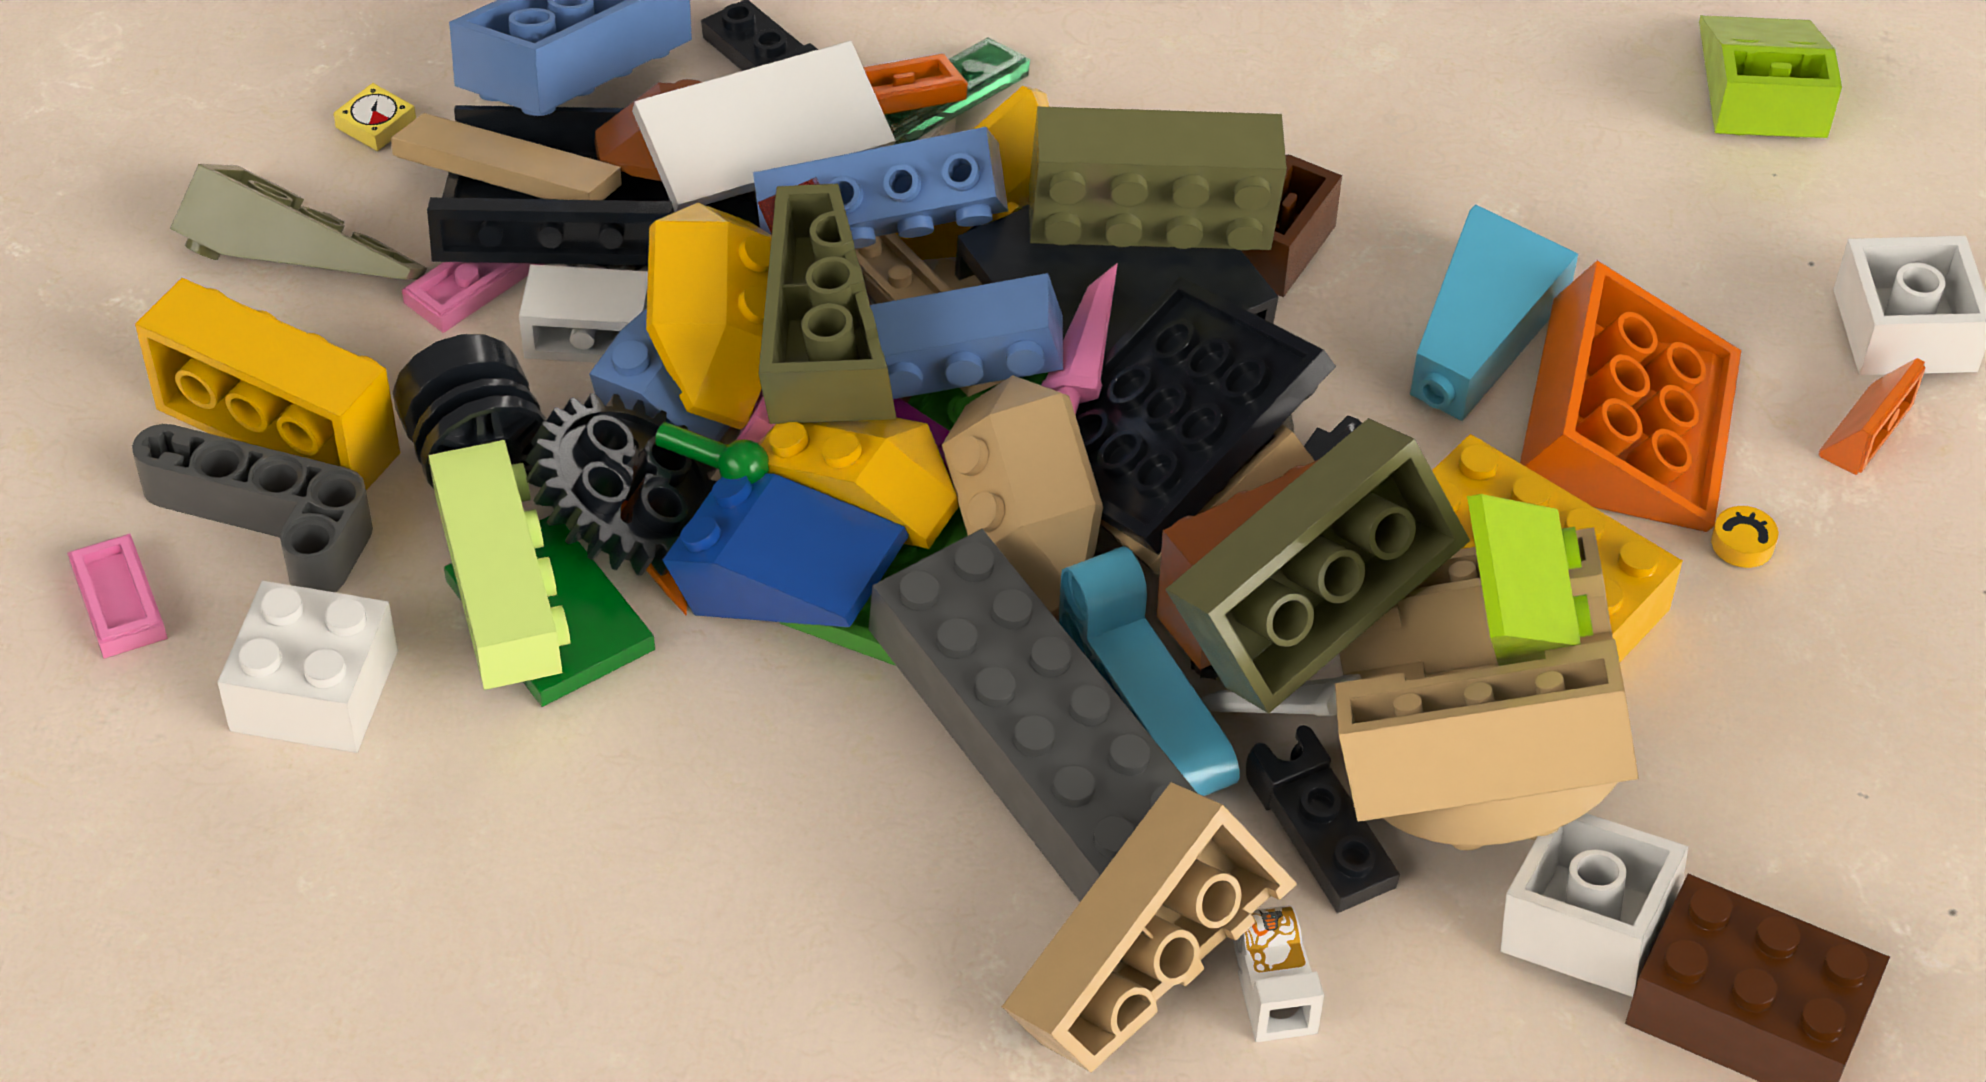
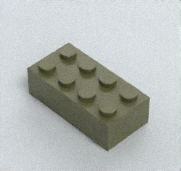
M1037 106L1029 181L1030 243L1114 245L1118 247L1151 246L1176 247L1180 249L1271 250L1287 170L1282 114Z
M1368 418L1165 590L1225 688L1269 714L1464 547L1470 539L1416 440Z

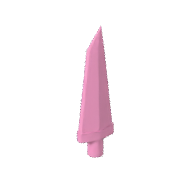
M1118 263L1088 286L1063 340V370L1048 372L1046 379L1041 384V386L1068 395L1075 416L1079 404L1098 399L1102 388L1101 375Z

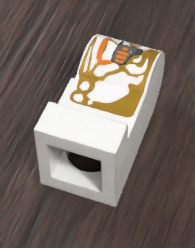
M1288 905L1255 910L1252 916L1256 923L1236 941L1234 940L1235 953L1240 969L1238 970V976L1255 1042L1318 1034L1324 992L1317 971H1311L1294 908ZM1299 1006L1298 1011L1289 1018L1276 1019L1269 1016L1270 1010Z

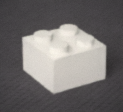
M1967 237L1848 239L1833 290L1859 375H1887L1916 358L1925 361L1924 366L1926 368L1924 374L1978 372L1986 350V293Z
M262 581L218 680L229 730L231 732L358 753L398 652L389 601Z
M1587 813L1560 827L1557 832L1538 836L1506 894L1501 952L1633 997L1641 971L1683 885L1688 846Z

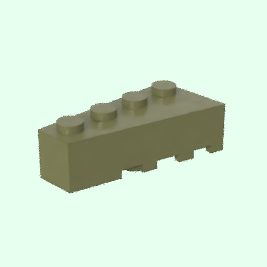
M838 184L777 186L759 363V378L770 424L896 419L888 368L880 345L875 319L868 300L861 266L856 255L853 237Z

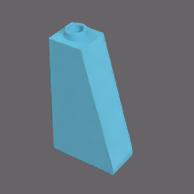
M1475 204L1468 213L1418 348L1410 395L1425 402L1432 408L1439 409L1463 421L1549 321L1553 299L1573 282L1578 253Z

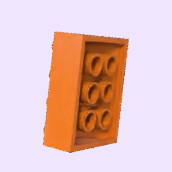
M1597 260L1553 299L1520 463L1595 508L1708 532L1714 527L1716 521L1741 350Z

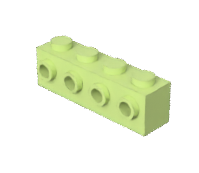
M505 440L428 455L435 498L484 690L563 673L559 646L570 644V635L563 606L550 607L548 597L557 595L550 558L548 556L537 559L535 549L544 547L536 509L528 511L523 509L522 502L531 500L523 463L511 465Z

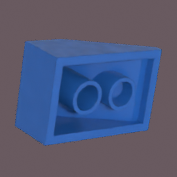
M766 473L753 484L750 483L747 476L738 479L721 477L714 484L712 491L690 522L683 528L680 536L664 557L663 562L695 616L850 627L872 594V585L881 580L909 537V534L905 527L777 474Z

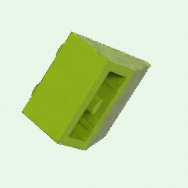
M1700 15L1699 26L1715 133L1828 138L1842 84L1836 50L1811 20Z

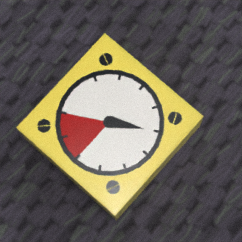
M374 83L370 84L333 113L337 129L376 151L383 148L391 141L392 136L416 119L415 107L412 104Z

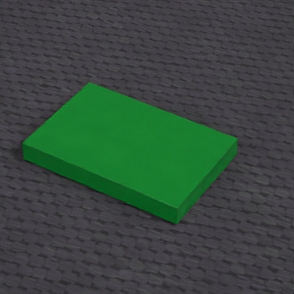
M550 516L539 520L544 547L536 548L535 553L537 559L548 556L550 558L557 595L549 596L548 600L550 607L563 606L570 635V644L559 646L563 673L523 682L541 707L655 650L652 632L593 559L587 558V551L580 542L577 541L569 545L565 542L566 536L570 531L565 524L557 526L548 525L546 521ZM450 563L444 566L446 582L461 600L453 565Z

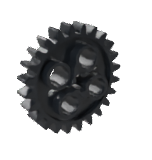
M590 393L584 404L573 397L569 399L563 410L555 407L532 439L531 444L533 447L526 457V462L532 465L533 469L526 480L529 484L541 487L533 501L536 505L553 507L554 511L546 521L549 526L566 524L571 529L565 539L568 545L576 543L581 539L588 543L587 558L592 560L602 551L609 554V561L613 570L617 571L625 559L631 562L638 576L643 575L650 563L661 576H664L669 570L664 564L663 559L680 536L683 528L690 522L712 491L717 481L711 480V478L717 471V468L656 445V433L661 424L666 422L667 412L661 410L652 418L646 415L642 400L638 399L632 409H626L618 394H613L605 406L595 393ZM685 425L678 426L688 430V428ZM634 456V463L629 467L628 464ZM625 500L628 501L623 510L621 511V505L623 504V502Z

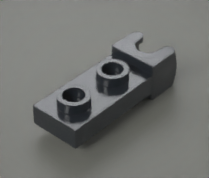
M742 0L728 5L723 10L701 20L703 38L742 71L818 50L811 43L801 44L749 0Z
M1301 725L1297 728L1295 738L1298 743L1291 751L1290 761L1277 758L1268 745L1264 743L1255 744L1246 760V778L1267 811L1270 809L1273 811L1335 911L1340 913L1395 889L1400 877L1399 871L1367 822L1357 821L1354 803L1332 768H1330L1331 757L1314 731L1306 725Z

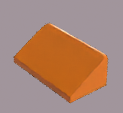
M1916 358L1873 382L1821 447L1819 456L1854 475H1857L1859 472L1862 473L1914 405L1926 368L1924 366L1925 361Z

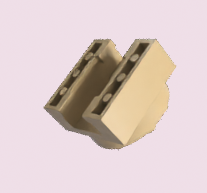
M1594 527L1576 530L1582 568L1568 570L1572 595L1587 594L1593 628L1592 636L1580 637V645L1544 650L1546 659L1499 666L1490 639L1476 548L1471 547L1460 549L1339 653L1343 675L1359 674L1361 676L1359 680L1335 683L1338 733L1358 822L1383 818L1394 827L1413 836L1433 842L1451 844L1459 850H1475L1484 845L1504 844L1525 839L1536 840L1538 836L1552 834L1556 830L1558 831L1560 827L1576 820L1598 805L1618 782L1639 779L1616 640L1612 636L1605 584Z

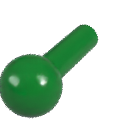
M668 422L662 423L656 433L655 443L657 446L719 469L721 477L726 479H738L747 476L750 483L753 484L766 473H769V458L766 451L761 445L752 440L741 439L726 445Z

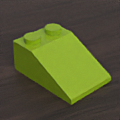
M1484 494L1467 496L1490 639L1498 665L1546 659L1544 650L1580 645V637L1592 636L1593 628L1587 594L1572 595L1568 571L1570 569L1582 568L1575 527L1561 529L1559 512L1555 508Z

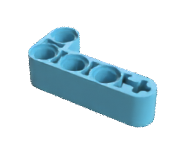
M1122 546L1062 569L1059 624L1198 794L1206 796L1238 783L1240 769L1231 743L1145 618L1147 585L1140 563L1134 553L1128 547Z

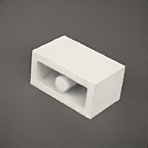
M530 264L519 313L524 358L597 363L619 332L647 308L648 271Z

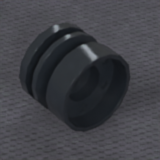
M460 334L436 341L414 355L399 372L392 392L395 410L407 437L414 444L415 455L422 464L426 480L433 489L428 455L505 440L511 465L523 463L526 475H529L533 466L526 462V457L533 447L531 441L542 423L547 419L542 414L537 399L530 392L529 382L516 355L505 342L485 334Z

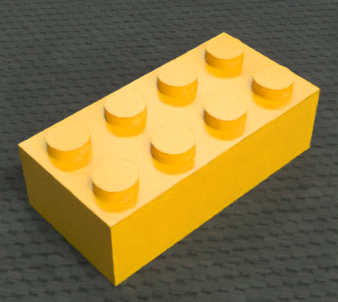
M181 278L135 323L156 409L209 434L349 468L363 478L366 491L401 453L387 371L385 367L379 365L370 357L358 356L329 343L318 334L306 333L279 321L266 311L254 310L228 298L217 289L205 288L185 278Z
M1469 434L1432 470L1470 539L1461 549L1475 547L1467 496L1478 494L1558 509L1561 529L1575 527L1576 530L1594 527L1605 584L1612 636L1616 640L1619 662L1629 654L1670 610L1683 560L1474 435Z

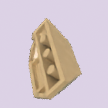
M1012 375L965 406L943 442L942 447L958 497L957 500L967 535L969 536L983 529L1055 617L1059 615L1062 569L1093 558L1103 504L1070 397Z

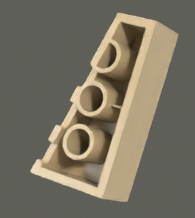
M1170 782L1001 1007L1041 1045L1092 1073L1158 1012L1156 1001L1173 985L1181 984L1186 987L1205 969L1201 960L1226 937L1236 941L1256 923L1252 916L1255 910L1271 896L1281 900L1297 883L1223 804Z

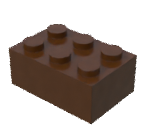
M1688 873L1638 978L1625 1024L1759 1082H1839L1871 1007L1890 956Z

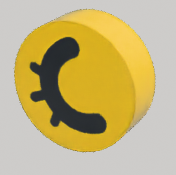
M1734 506L1725 509L1717 517L1711 536V544L1716 554L1725 562L1738 567L1752 568L1763 565L1770 560L1774 553L1779 531L1775 521L1764 511L1750 506Z

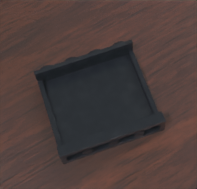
M455 105L454 112L456 122L597 160L594 141L595 131L624 108L556 107V110L550 114L532 116L523 113L521 108L515 106ZM621 171L622 185L604 200L543 199L449 172L442 198L430 197L427 208L432 262L648 265L649 227L656 220L675 211L662 181L631 176Z
M1029 204L1023 206L1017 212L987 224L974 226L966 233L958 235L955 276L959 281L975 275L981 284L984 285L1048 273L1063 315V340L1088 286L1118 263L1105 354L1180 276L1274 323L1279 296L1241 250L1030 243Z

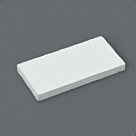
M852 41L637 100L634 102L632 110L669 199L672 201L675 212L696 203L707 205L754 191L753 172L890 146L896 142Z

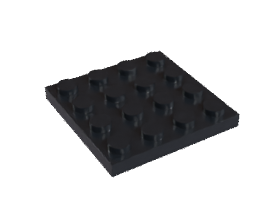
M1180 276L1104 355L1101 375L1102 388L1099 398L1080 403L1076 412L1077 423L1103 504L1101 519L1159 555L1162 549L1163 530L1171 527L1178 520L1186 516H1196L1215 494L1226 487L1232 476L1249 458L1272 438L1274 432L1300 404L1313 395L1318 385L1334 370L1336 365L1324 349Z

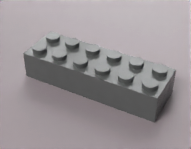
M983 529L872 585L868 630L1080 902L1170 782L1197 793Z

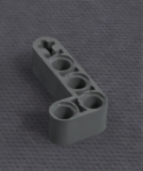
M172 424L150 426L141 431L134 439L132 445L133 455L144 496L150 503L165 509L279 537L290 585L337 592L347 580L371 537L373 526L364 480L357 472L349 468Z

